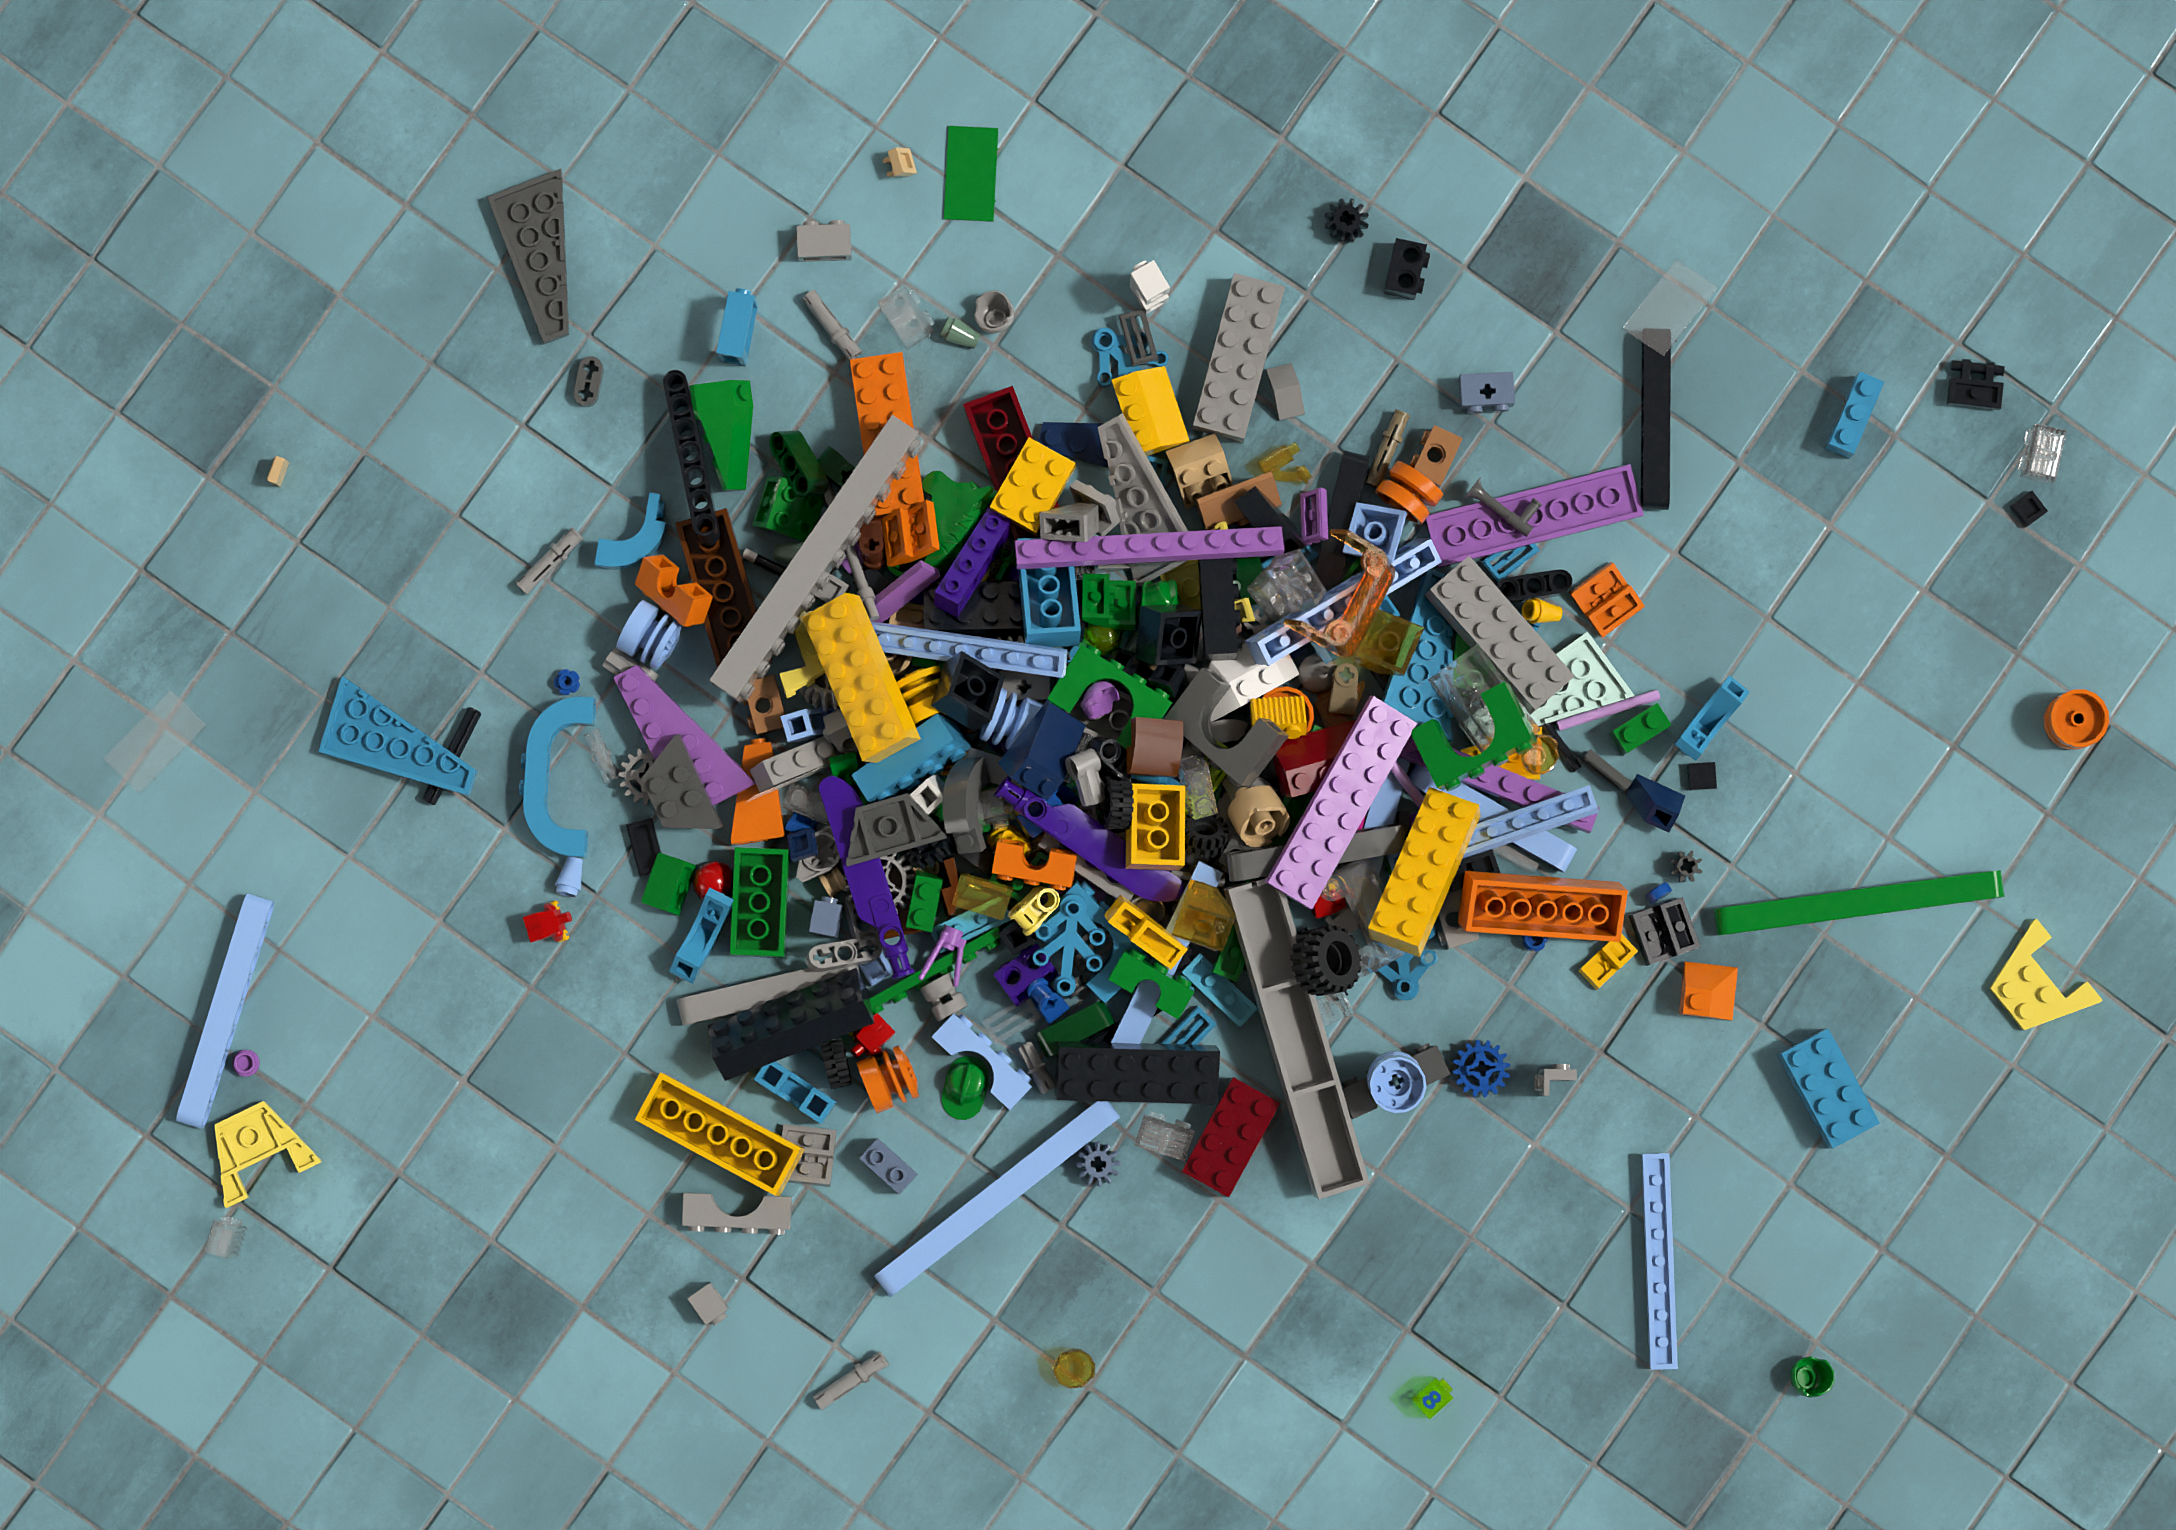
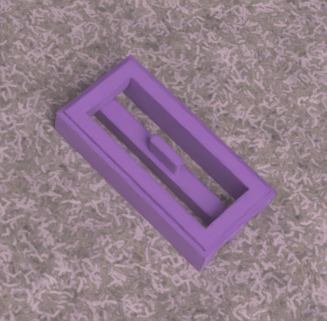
M1320 487L1301 493V535L1305 545L1309 546L1312 545V542L1319 543L1320 540H1328L1326 489Z

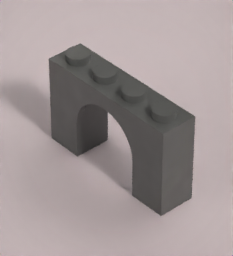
M1201 668L1164 719L1183 721V735L1190 741L1188 745L1196 752H1203L1209 757L1207 761L1214 768L1222 769L1228 774L1226 778L1237 787L1252 786L1289 735L1270 719L1259 718L1245 738L1235 747L1225 749L1218 745L1211 733L1210 719L1213 710L1231 685L1213 669Z

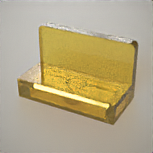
M962 873L952 904L959 908L1003 920L1014 888Z

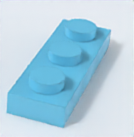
M1000 894L933 926L931 934L936 943L945 924L964 932L961 939L968 941L1010 921L1011 919L1008 917L1010 910L1003 895ZM942 947L940 953L949 949Z
M1199 954L1182 971V974L1192 981L1208 999L1240 1028L1258 1008L1227 978L1211 972L1213 965L1202 954Z

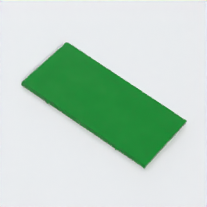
M948 126L944 203L945 220L994 222L997 150H999L997 148L998 128Z

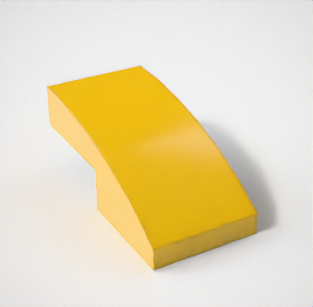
M1621 934L1620 942L1609 941L1578 971L1597 990L1627 963L1638 950Z

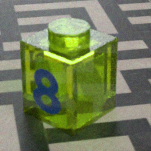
M1436 1377L1429 1380L1410 1397L1429 1420L1454 1399L1450 1394L1453 1391L1452 1387L1444 1378L1438 1381Z

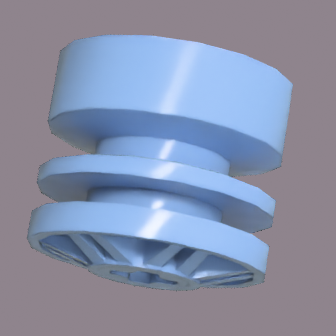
M642 600L626 622L617 641L616 648L631 657L640 648L643 649L640 661L645 664L653 655L650 667L657 670L673 652L679 640L682 625L678 624L675 619L669 626L672 616L668 613L659 622L656 621L659 609Z
M1002 688L992 720L981 727L979 738L987 741L993 733L992 744L997 745L1003 736H1007L1005 748L1009 750L1043 704L1026 697L1018 707L1016 706L1017 693L1012 692L1005 702L1007 689Z
M1400 1051L1385 1052L1376 1057L1369 1067L1367 1073L1368 1088L1375 1102L1384 1110L1393 1113L1407 1112L1415 1108L1423 1099L1426 1091V1078L1418 1062L1409 1054ZM1393 1074H1397L1399 1078L1402 1077V1079H1399V1085L1394 1086L1393 1082H1388L1392 1080Z

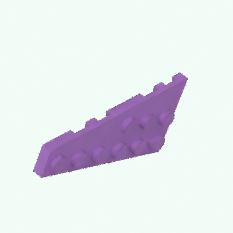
M639 665L613 677L655 760L675 735L681 734L713 806L756 784L754 779L690 718Z

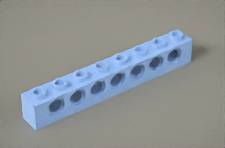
M1416 538L1397 549L1393 563L1377 561L1245 640L1255 663L1270 666L1441 563L1442 561L1430 538Z

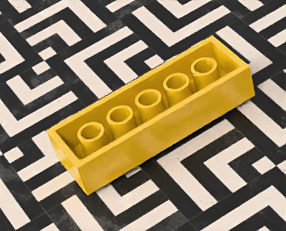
M844 593L803 616L802 619L862 761L878 763L920 740L919 733L860 596Z
M1431 787L1428 788L1368 926L1371 940L1417 957L1421 956L1481 817L1479 804Z
M662 1072L659 1073L635 1118L636 1121L775 1196L782 1194L805 1151L803 1147Z

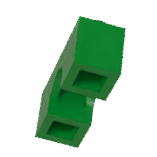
M1124 948L1110 972L1108 980L1131 993L1140 981L1146 979L1153 980L1159 985L1161 990L1155 1002V1007L1179 1020L1195 992L1194 987L1191 986L1192 981L1182 975H1178L1177 978L1167 973L1169 969L1157 961L1151 964L1144 960L1145 955L1134 948H1131L1130 951Z

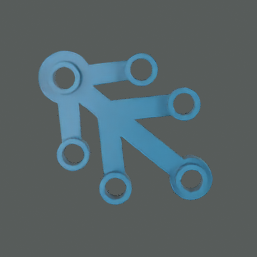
M1100 328L1094 332L1091 344L1093 349L1099 353L1100 372L1097 375V382L1100 386L1108 387L1112 383L1113 375L1109 371L1110 355L1118 361V377L1142 370L1139 366L1132 367L1129 354H1125L1118 347L1127 346L1124 335H1116L1109 328ZM1141 332V337L1146 338L1145 333ZM1130 335L1132 345L1138 348L1135 335ZM1102 337L1109 339L1110 342L1107 346L1100 344L1099 340ZM1148 342L1143 345L1144 349L1148 347ZM1157 351V356L1163 355L1166 358L1164 363L1159 364L1156 361H1151L1140 365L1154 364L1156 367L1166 366L1169 357L1166 352ZM1135 354L1136 359L1141 358L1140 354ZM1103 374L1109 375V382H1101L1100 376Z
M1074 893L1068 894L1062 899L1060 911L1046 922H1043L1036 930V935L1039 939H1048L1052 934V930L1065 920H1067L1066 930L1045 947L1036 949L1033 954L1034 963L1043 966L1048 963L1049 957L1064 946L1061 974L1056 977L1054 983L1056 992L1062 996L1071 995L1076 988V980L1072 976L1074 948L1087 961L1086 965L1090 971H1099L1103 964L1101 956L1095 954L1077 933V921L1089 933V940L1093 945L1098 946L1104 943L1105 932L1103 929L1098 928L1086 914L1087 903L1081 895ZM1072 903L1077 904L1079 907L1075 912L1070 911L1068 908ZM1041 927H1047L1049 933L1046 935L1040 934L1039 929ZM1096 932L1102 934V939L1099 941L1094 940L1092 937ZM1038 953H1044L1046 955V959L1043 961H1039L1036 958V955ZM1091 959H1098L1100 964L1093 967L1089 962ZM1062 982H1068L1070 984V988L1067 990L1061 989L1060 984Z
M1434 926L1431 930L1428 939L1433 938L1435 935ZM1367 931V942L1377 945L1398 963L1399 974L1386 965L1385 959L1380 955L1370 957L1368 961L1369 968L1373 971H1379L1393 983V992L1397 998L1401 1000L1415 998L1420 988L1418 981L1430 966L1437 963V953L1433 950L1423 951L1420 956L1421 962L1410 973L1409 962L1415 955L1377 941L1374 942L1370 939L1369 932ZM1427 953H1431L1433 955V961L1431 963H1427L1425 961V956ZM1375 958H1379L1381 960V966L1379 968H1375L1373 966V960ZM1404 982L1410 985L1408 992H1403L1401 989V985Z

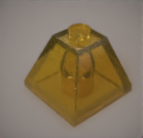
M1374 608L1354 655L1353 663L1376 673L1404 676L1425 627Z
M1190 879L1172 935L1223 952L1236 914L1216 887Z

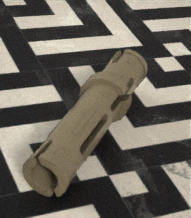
M1395 409L1387 431L1384 430L1382 433L1384 438L1368 476L1364 481L1367 485L1377 488L1382 482L1398 443H1402L1403 438L1401 436L1410 418L1409 414ZM1397 427V430H1396V432H1395V434H1394V436H1393V439H1392V441H1391V444H1390V446H1388V444H1389V442H1390V440H1391V438H1392L1393 432H1394L1395 428ZM1385 452H1387L1386 455H1385V458H1384V460H1383V462H1382V465H1381L1379 471L1377 472V470H1378V468H1379V465H1380V463H1381V461H1382V458H1383Z

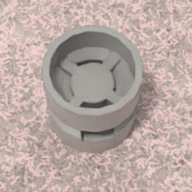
M951 973L934 980L920 989L925 1000L933 1004L931 1010L938 1022L968 1006L962 993L956 992V987L953 986L954 978ZM949 995L951 1001L942 1005L939 999Z

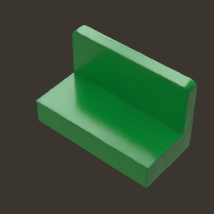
M658 853L641 902L680 916L697 865Z

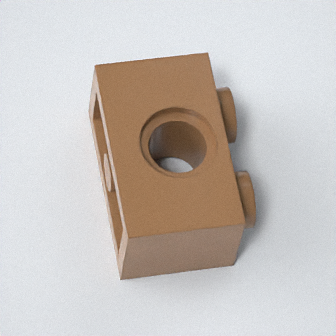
M1436 425L1433 426L1431 431L1426 429L1420 442L1424 448L1420 455L1415 453L1409 466L1419 471L1440 489L1463 438ZM1430 450L1438 451L1441 454V460L1436 463L1431 462L1427 457V452Z
M770 675L762 679H756L753 683L755 690L747 701L742 699L744 706L749 705L751 715L747 716L750 730H756L758 736L784 730L780 716L786 714L775 676ZM762 699H766L771 703V707L766 713H759L756 709L757 703Z

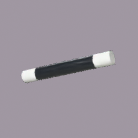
M747 548L743 553L742 558L780 577L786 567Z

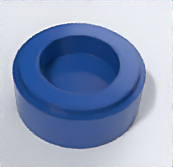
M1664 882L1648 892L1645 898L1650 905H1653L1673 890L1668 883Z

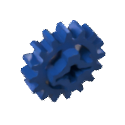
M1475 1040V1047L1473 1048L1469 1043H1466L1465 1048L1467 1051L1458 1050L1457 1053L1461 1058L1452 1062L1458 1065V1069L1452 1071V1074L1459 1075L1460 1077L1455 1082L1456 1085L1463 1083L1465 1086L1462 1091L1465 1093L1471 1089L1472 1097H1476L1478 1092H1481L1483 1098L1488 1095V1090L1494 1095L1497 1094V1085L1505 1087L1502 1078L1510 1077V1074L1504 1072L1505 1068L1511 1066L1510 1063L1503 1062L1507 1054L1498 1053L1499 1045H1496L1493 1049L1490 1048L1489 1040L1485 1042L1484 1046H1481L1479 1040ZM1484 1051L1492 1054L1497 1062L1489 1061L1485 1057ZM1474 1052V1060L1469 1066H1464L1467 1057ZM1479 1061H1482V1064L1487 1065V1067L1493 1066V1069L1484 1071V1076H1481L1480 1072L1469 1071V1069L1479 1066ZM1499 1071L1495 1081L1489 1085L1488 1078L1493 1072ZM1471 1075L1477 1080L1478 1086L1471 1084L1465 1076Z

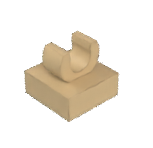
M893 148L888 151L889 156L882 160L884 164L891 163L893 170L886 173L888 177H909L917 173L910 148Z

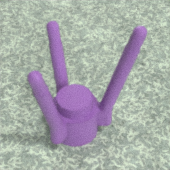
M944 924L935 946L924 963V967L918 977L919 980L924 979L942 947L953 951L956 946L958 948L953 986L958 987L963 949L967 942L961 939L964 932Z

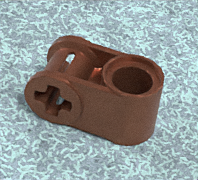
M880 517L872 519L868 525L864 523L859 529L861 536L858 539V544L862 552L863 563L871 570L880 569L886 564L884 534Z

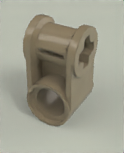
M1343 663L1333 671L1328 713L1356 715L1358 671L1352 664ZM1344 668L1348 669V674H1352V678L1348 679L1346 683L1343 682L1342 677H1339V673H1342Z

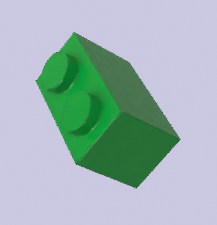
M1656 703L1609 734L1624 756L1666 730L1672 724L1659 704Z
M916 870L906 927L932 932L943 875Z

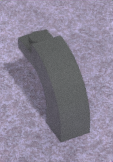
M984 757L960 759L951 768L945 782L943 791L944 825L947 834L953 833L958 854L982 852L986 848L977 814L979 794L990 782Z

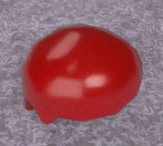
M712 861L706 863L694 875L692 880L694 892L701 900H704L709 888L728 896L733 890L734 873L723 862Z

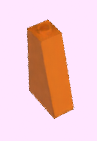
M766 738L750 740V745L744 746L741 768L750 777H752L750 769L760 762L774 757L772 742H766ZM756 784L737 794L731 833V844L733 846L786 838L779 789L747 803L745 802L750 798L760 794Z

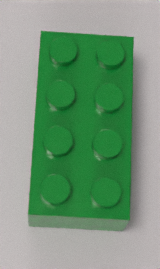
M735 847L730 955L786 958L790 854L788 849Z

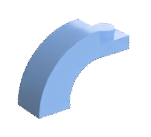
M820 707L818 709H803L780 716L787 741L799 742L823 737V729H825L823 717L835 712V710L829 708L825 712L823 707Z

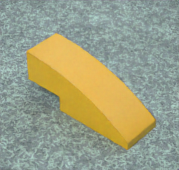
M1121 894L1104 914L1108 923L1128 936L1130 941L1170 970L1188 950L1178 939Z

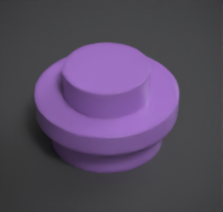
M251 1050L239 1051L233 1058V1069L241 1076H251L259 1069V1057Z

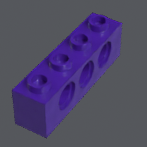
M987 509L937 587L934 606L958 618L1011 534V520Z

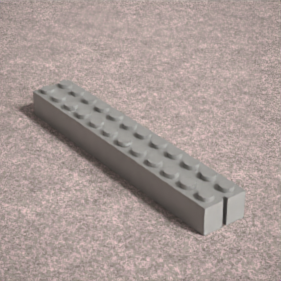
M894 415L890 417L709 681L713 686L738 703L742 699L746 701L755 690L753 683L758 677L762 679L771 666L768 663L773 655L777 657L786 644L784 643V638L788 633L793 634L801 623L799 617L802 612H808L816 601L814 595L817 590H824L831 579L829 573L833 567L838 569L846 558L844 551L848 545L853 547L860 538L861 533L859 529L864 523L868 525L876 514L875 506L879 501L883 503L891 492L890 484L894 479L898 481L906 471L905 463L908 458L914 459L922 447L918 431Z
M1265 876L1252 880V884L1244 882L1224 888L1223 890L1313 1196L1317 1199H1322L1370 1183L1315 995L1308 994L1307 990H1303L1300 987L1301 983L1296 982L1294 978L1296 976L1295 972H1292L1291 969L1293 961L1290 960V955L1293 954L1292 946L1296 943L1295 939L1298 936L1286 895L1265 883L1268 877Z

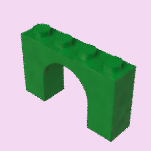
M1089 644L1087 647L1081 645L1067 666L1065 676L1059 679L1047 700L1070 714L1084 690L1091 684L1099 681H1111L1119 684L1128 693L1132 704L1130 719L1116 740L1126 749V747L1131 746V719L1134 717L1162 719L1172 704L1168 700L1169 695L1157 687L1155 690L1145 685L1147 681L1135 673L1130 676L1122 671L1124 666L1117 661L1110 659L1108 662L1100 657L1101 651Z
M1502 682L1481 693L1493 719L1495 732L1489 747L1478 755L1471 757L1458 755L1452 749L1439 721L1431 719L1412 729L1411 736L1438 789H1446L1447 792L1461 786L1460 781L1468 777L1475 779L1485 773V768L1491 765L1498 767L1509 761L1508 757L1516 752L1520 755L1533 748L1532 744L1537 742V739L1510 684Z

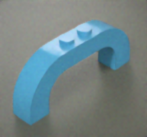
M594 697L566 698L545 709L534 722L528 736L526 753H522L521 769H525V780H520L519 795L523 796V809L528 827L536 839L544 846L567 857L587 858L588 831L559 827L549 815L548 788L551 746L557 734L567 727L574 725L595 726L596 699Z

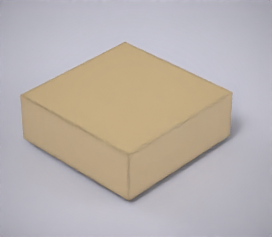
M274 457L267 477L268 482L278 487L282 485L289 465L285 458Z

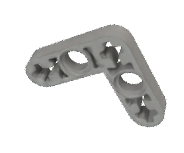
M847 891L844 894L843 906L852 939L813 947L806 955V964L812 971L823 972L874 962L881 955L882 947L877 929L869 924L867 931H861L856 926V920L859 919L857 913L854 914L856 911L853 908L854 901L847 900V897L851 895V891ZM867 944L869 948H874L875 950L871 955L868 951L860 952L857 956V951L863 950ZM838 949H847L850 952V960H841L837 954ZM817 953L819 957H825L831 953V958L824 959L821 964L818 960L813 959Z

